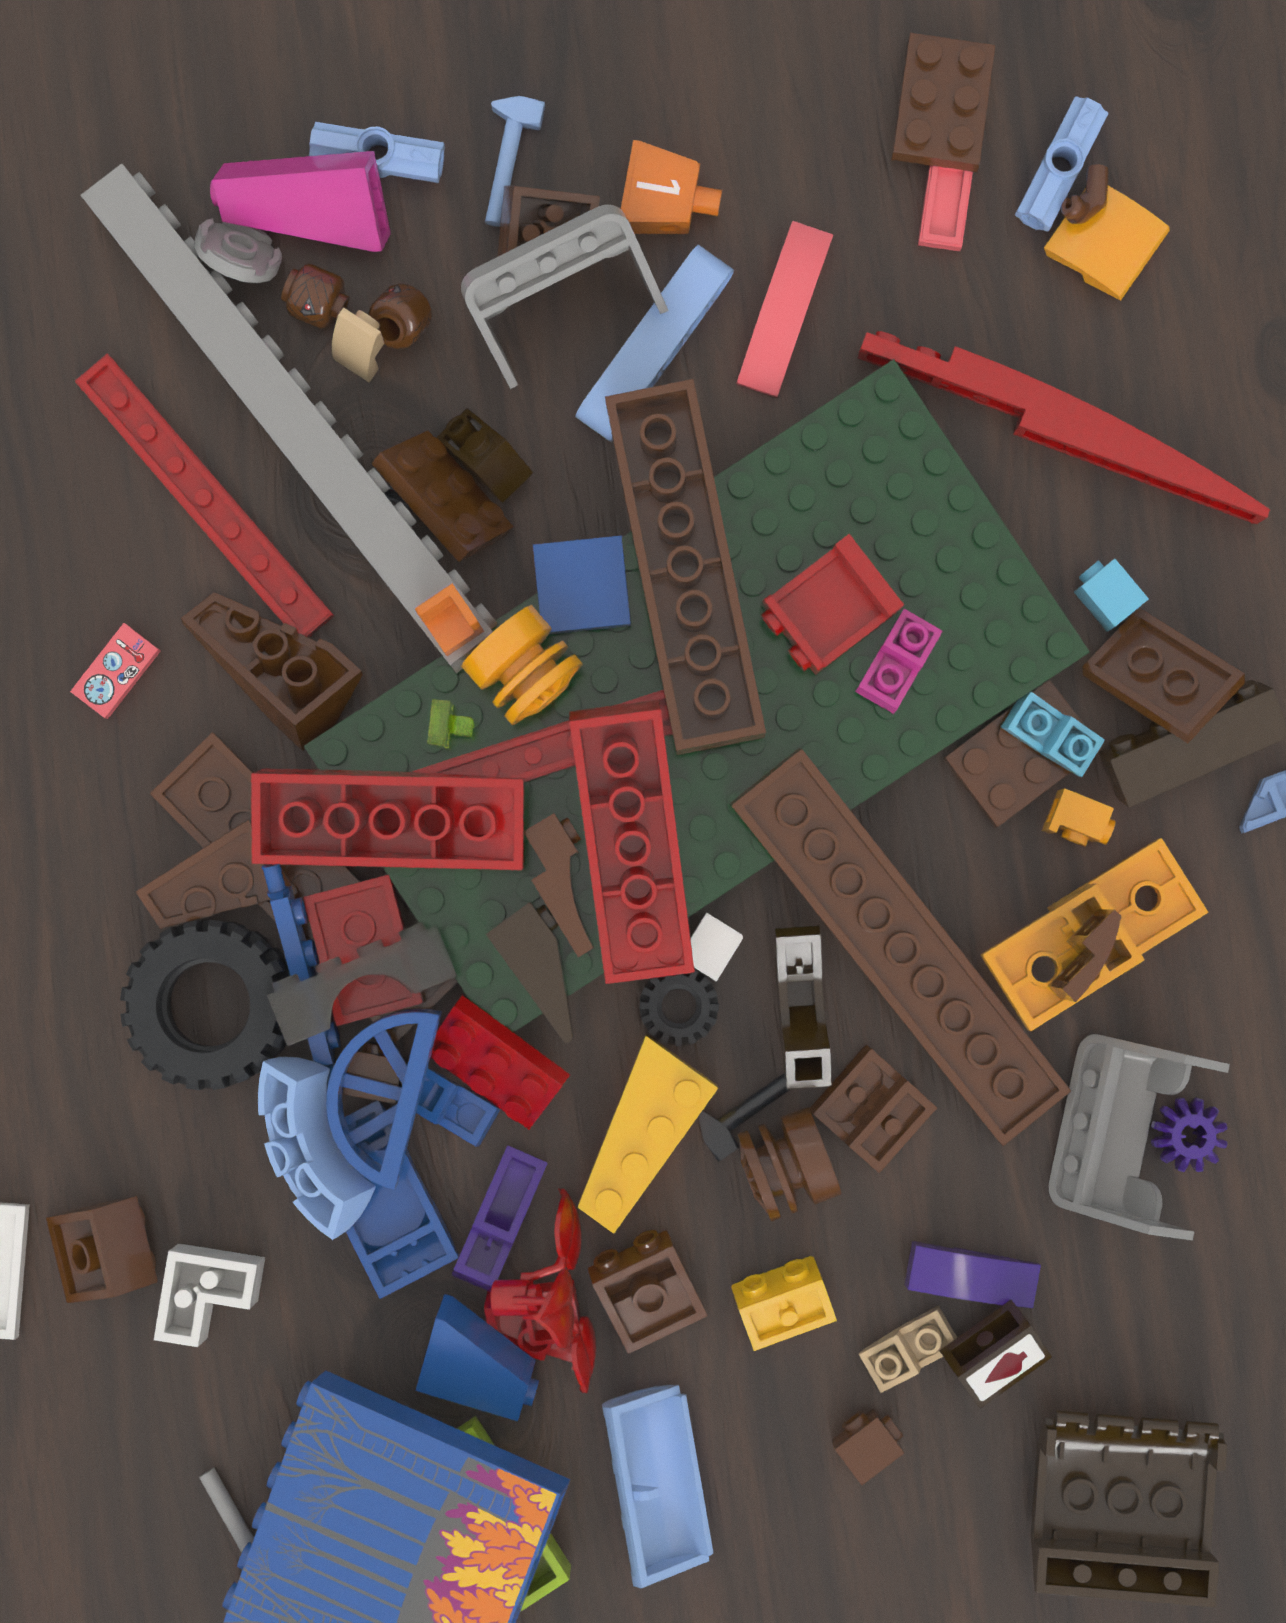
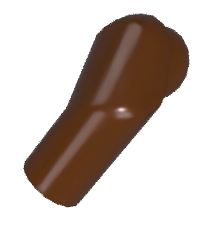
M1100 164L1089 166L1086 173V191L1079 196L1073 195L1071 199L1067 197L1063 201L1061 213L1070 223H1086L1106 206L1109 171L1107 166Z

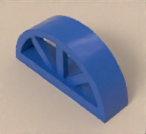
M407 1009L394 1012L374 1021L357 1034L344 1048L332 1069L326 1097L327 1118L333 1139L339 1150L359 1173L372 1182L395 1190L399 1182L442 1011ZM405 1024H418L407 1065L387 1029ZM372 1037L376 1039L401 1081L402 1087L347 1073L348 1067L357 1051ZM343 1087L397 1100L398 1104L350 1131L343 1110ZM393 1123L381 1165L367 1155L358 1143Z

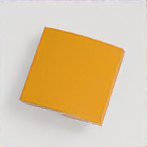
M1108 186L1106 206L1083 224H1072L1065 217L1045 245L1044 250L1046 256L1081 273L1084 281L1089 285L1121 301L1170 229L1167 224L1147 209Z

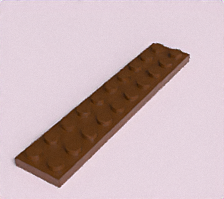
M801 748L795 750L730 803L746 826L1002 1146L1006 1145L1071 1092L1062 1078Z

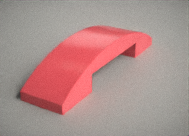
M792 221L737 380V385L778 398L833 234Z

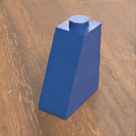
M444 1294L434 1322L415 1391L518 1421L523 1404L531 1407L539 1383V1380L531 1378L536 1360L456 1298Z

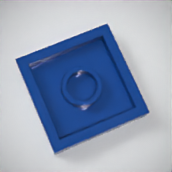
M622 535L533 545L540 615L552 628L549 634L631 626Z

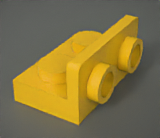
M813 1256L789 1261L784 1266L762 1274L750 1275L743 1281L731 1286L754 1351L837 1321Z

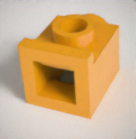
M1065 788L1057 790L1041 831L1052 834L1057 833L1059 828L1063 830L1061 837L1075 844L1086 846L1089 840L1106 845L1115 827L1116 821L1110 819L1114 808Z

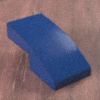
M428 1067L416 1113L433 1124L441 1125L475 1147H479L501 1109Z

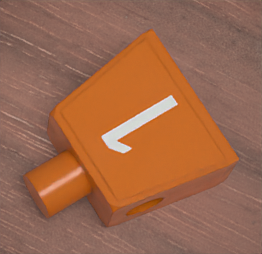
M633 140L621 210L627 217L634 234H687L690 230L693 212L718 216L722 190L698 186L700 163L642 141Z

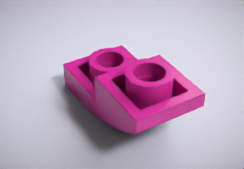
M903 609L855 692L894 714L943 631L910 611Z

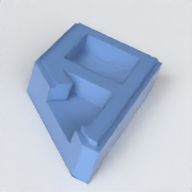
M1286 770L1259 780L1240 823L1239 829L1241 833L1286 817Z

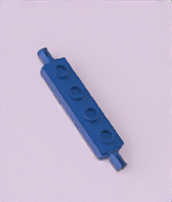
M264 864L261 868L268 887L267 895L270 898L314 1062L330 1068L327 1081L328 1088L335 1062V1048L341 1047V1042L335 1021L328 1023L324 1007L330 1006L326 984L324 980L317 982L313 966L319 964L313 939L306 940L302 924L307 923L305 905L301 897L295 899L292 886L285 885L280 864Z

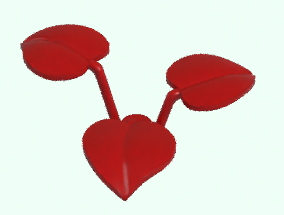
M562 1188L558 1189L561 1199L554 1229L555 1245L558 1253L556 1262L534 1272H522L520 1279L494 1280L491 1288V1308L495 1316H522L523 1320L537 1321L549 1332L560 1349H567L573 1337L571 1356L574 1372L580 1385L579 1391L581 1393H588L596 1360V1335L593 1324L588 1316H581L579 1324L574 1322V1310L572 1307L573 1283L569 1270H574L577 1265L581 1250L582 1231L576 1206L567 1191ZM559 1272L547 1297H543L541 1285L533 1284V1281Z

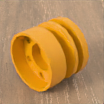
M532 605L523 608L500 625L471 652L461 665L482 690L498 681L504 684L493 700L497 708L506 705L514 698L517 699L504 715L512 725L530 715L537 714L554 701L568 687L572 677L583 665L575 654L558 665L555 663L568 648L564 641H560L546 650L540 646L552 628Z

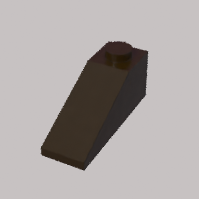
M529 902L489 931L486 936L563 1042L567 1044L574 1039V1031L559 941L553 932L559 925L544 904L536 909L534 904Z

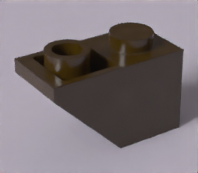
M468 408L460 415L452 418L446 425V428L436 437L463 467L502 503L534 473L504 437Z

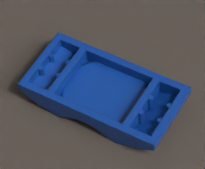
M375 1101L346 1116L345 1119L349 1130H354L386 1111L382 1102ZM393 1123L358 1143L367 1155L381 1165ZM408 1149L395 1190L376 1184L363 1176L376 1187L362 1215L346 1233L379 1299L459 1258V1254L439 1209L424 1186Z

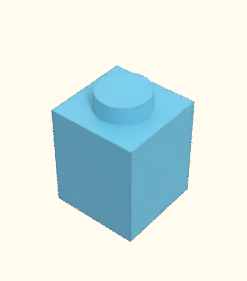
M1113 559L1105 567L1098 560L1079 576V579L1084 584L1074 591L1107 632L1116 627L1149 599L1116 559Z

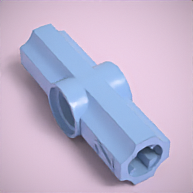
M1074 97L1015 213V216L1023 224L1035 230L1047 232L1050 230L1063 201L1066 199L1075 179L1081 171L1084 161L1108 116V112L1102 108L1101 104L1089 98ZM1054 157L1065 158L1069 161L1072 170L1066 172L1059 171L1054 167L1052 159Z
M315 122L311 131L309 156L366 152L376 145H382L387 147L388 151L383 158L376 160L380 178L393 175L439 183L442 176L445 151L444 142L394 135L378 126L357 129Z

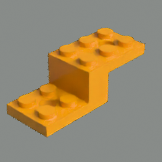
M1158 838L1047 907L1048 913L980 955L1027 1030L1032 1031L1143 962L1145 959L1141 954L1209 912L1163 839ZM1145 885L1153 888L1157 894V903L1150 911L1141 910L1135 903L1137 890ZM1098 909H1115L1121 915L1119 930L1113 948L1098 976L1077 1002L1060 999L1048 985L1079 955L1066 941ZM1041 956L1049 957L1055 965V974L1047 982L1037 981L1031 972L1033 962Z

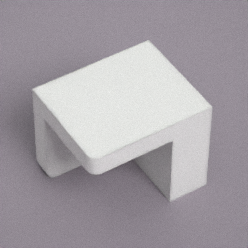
M705 913L690 937L694 968L717 981L743 939L742 934L710 914Z

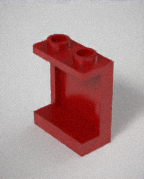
M848 534L836 543L833 549L773 595L770 594L763 599L761 605L766 611L761 614V617L776 636L783 632L793 645L788 652L796 664L803 671L810 668L816 675L899 612L904 604L852 536Z

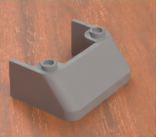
M614 205L598 206L474 268L464 277L461 284L463 298L510 389L517 386L518 383L488 319L502 313L508 306L604 258L614 257L629 250L660 314L669 311L632 227L619 207Z
M1092 1034L1084 1038L1078 1047L1069 1086L1071 1092L1067 1096L1049 1180V1194L1052 1201L1058 1207L1145 1234L1193 1240L1194 1231L1159 1221L1162 1209V1195L1154 1183L1139 1178L1157 1093L1166 1095L1180 1093L1189 1081L1192 1066L1228 1073L1230 1064L1098 1034Z

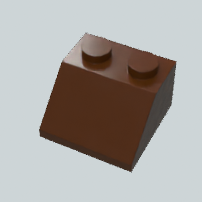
M137 1196L116 1199L46 1218L67 1303L113 1298L158 1282L155 1272L156 1260L149 1247L144 1227L145 1215L139 1206Z

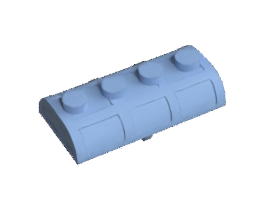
M663 1385L637 1390L604 1402L602 1410L608 1433L612 1457L611 1462L615 1474L633 1586L644 1588L708 1562L709 1556L714 1554L686 1394H680L679 1385Z

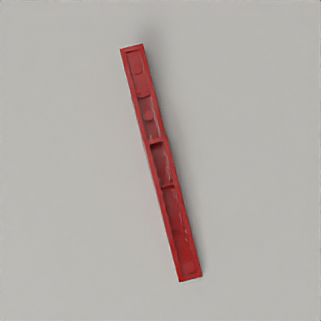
M877 331L875 335L868 332L865 335L857 357L858 359L879 367H883L894 359L906 377L1017 417L1019 419L1013 435L1256 525L1265 520L1269 515V508L1184 454L1115 416L1042 381L956 346L948 362L940 359V353L930 348L918 346L914 350L900 345V339L892 334Z

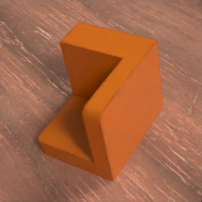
M453 583L415 608V611L446 656H449L484 632Z

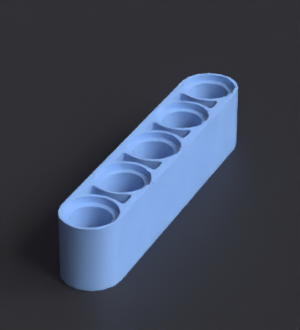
M697 245L661 293L669 311L660 314L655 303L651 306L586 396L575 417L612 442L605 396L654 387L726 287L734 273V269L700 245Z

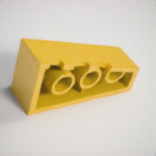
M648 1034L644 1037L578 1204L580 1210L613 1234L718 1089L717 1084Z

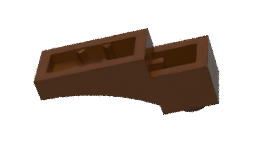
M553 813L524 831L525 836L547 870L532 879V882L579 958L595 948L580 918L572 886L571 857L579 853L574 844L579 842L581 838L568 817L559 821L556 814Z

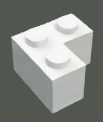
M177 1244L170 1249L167 1256L154 1340L199 1347L208 1338L213 1304L250 1310L259 1299L265 1257L185 1244Z

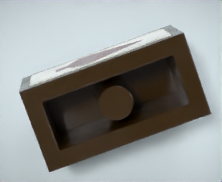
M1012 1300L1002 1305L939 1350L980 1409L1052 1358L1033 1327Z

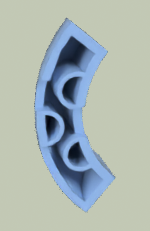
M277 1057L265 1060L262 1063L259 1077L258 1113L259 1115H265L269 1142L264 1143L270 1163L277 1178L283 1175L290 1189L297 1197L293 1203L298 1210L318 1230L333 1240L350 1229L359 1219L370 1202L376 1186L353 1168L333 1139L326 1109L327 1081L330 1068L298 1057Z

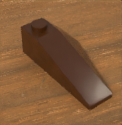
M215 592L181 617L184 626L270 721L302 751L305 750L304 746L336 724L363 675L362 671L333 644L320 638L318 641L299 634L297 628L286 623L281 626L261 617L258 611Z

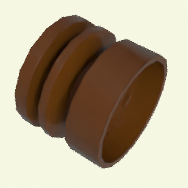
M808 1107L781 1116L783 1138L778 1140L774 1139L764 1123L758 1125L765 1145L757 1148L754 1147L748 1130L737 1133L740 1140V1161L754 1198L769 1215L771 1221L781 1218L774 1198L782 1195L785 1196L791 1213L798 1211L795 1190L804 1188L814 1204L842 1194L829 1156Z

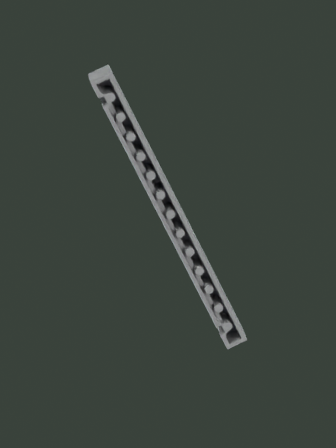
M120 164L82 193L81 197L453 670L458 673L463 669L461 665L464 660L493 632L491 629L497 625V622L482 603L474 608L468 601L465 594L470 591V588L457 571L453 569L447 574L438 563L443 554L430 537L426 535L420 540L411 529V526L417 522L403 503L400 501L393 506L384 493L390 487L373 467L370 471H365L358 462L363 453L348 434L340 439L331 428L337 421L322 401L313 405L305 393L311 388L295 367L289 372L285 370L278 361L285 355L269 335L261 339L255 332L253 327L259 322L246 305L241 302L235 306L228 298L227 294L232 291V288L223 276L216 270L209 274L201 264L203 260L199 258L194 248V240L190 236L183 241L175 231L181 224L165 204L157 208L150 197L155 194V191L143 175L138 172L132 176L125 166ZM453 583L484 632L449 656H446L415 611V608Z

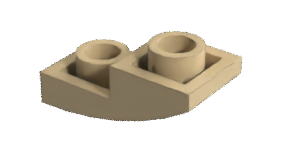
M343 307L338 315L332 338L333 359L370 383L379 369L375 357L384 345L381 331L378 330L380 324L363 311L358 310L356 314H353Z
M938 1305L860 1351L859 1356L882 1393L919 1374L922 1367L942 1358L943 1356L939 1350L955 1340L957 1336Z

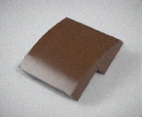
M1098 909L1066 941L1079 955L1048 985L1060 999L1077 1002L1098 976L1113 948L1119 930L1121 915L1115 909Z
M867 1044L831 1083L832 1086H829L809 1108L815 1117L878 1173L885 1168L937 1109L930 1100Z

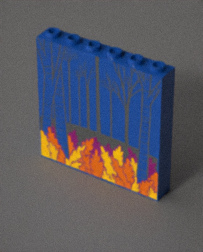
M326 1370L314 1381L308 1380L297 1399L296 1405L301 1408L297 1422L293 1421L289 1425L282 1440V1447L286 1448L282 1463H276L267 1481V1487L272 1489L267 1503L263 1502L254 1517L252 1528L257 1529L252 1543H247L239 1558L237 1568L242 1569L239 1581L231 1585L225 1596L223 1608L228 1611L223 1623H516L571 1479Z

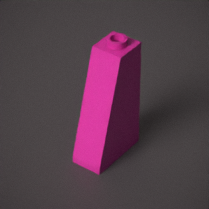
M374 151L224 163L210 184L211 200L214 206L219 207L222 222L372 252L382 251L391 234Z

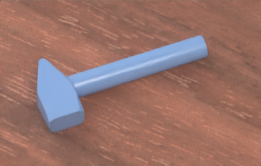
M515 96L491 102L493 112L505 119L506 124L485 223L496 227L501 225L504 186H510L522 128L541 129L545 111V102Z

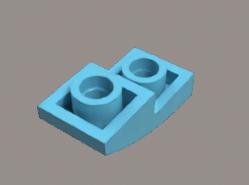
M1031 691L1016 701L1001 725L1002 729L1079 777L1084 775L1105 739L1072 716L1062 714Z

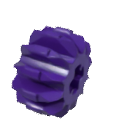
M1196 1097L1189 1106L1184 1098H1176V1113L1169 1107L1162 1106L1160 1112L1167 1119L1165 1124L1153 1121L1151 1125L1155 1130L1163 1132L1162 1136L1151 1140L1152 1146L1156 1148L1166 1147L1161 1153L1160 1159L1164 1163H1169L1175 1159V1169L1181 1172H1185L1189 1163L1194 1171L1202 1172L1204 1170L1203 1157L1216 1164L1219 1158L1212 1149L1214 1146L1219 1148L1227 1147V1141L1216 1138V1134L1227 1130L1226 1123L1213 1122L1218 1116L1219 1110L1214 1106L1204 1110V1101ZM1186 1126L1194 1129L1197 1128V1131L1192 1132L1197 1135L1193 1143L1181 1140V1138H1186V1135L1181 1134Z

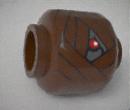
M308 263L299 270L294 268L290 272L282 291L281 300L286 302L287 312L290 316L315 327L326 328L334 318H338L343 307L347 309L350 296L344 294L345 286L341 276Z
M399 283L389 286L371 304L368 315L380 324L378 330L381 331L384 345L390 348L403 349L410 347L427 330L432 319V310L428 299L420 290L411 285Z

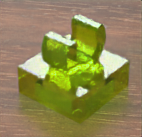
M432 699L427 744L431 747L449 749L450 735L472 737L474 719L472 717L453 715L454 704L451 701Z

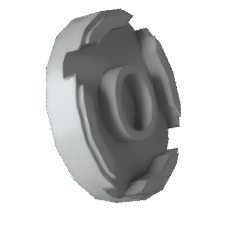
M212 218L199 225L195 236L194 248L200 259L210 268L224 276L242 282L261 283L270 281L277 275L282 260V253L279 247L274 249L271 246L272 239L260 229L226 222L222 224L214 223Z

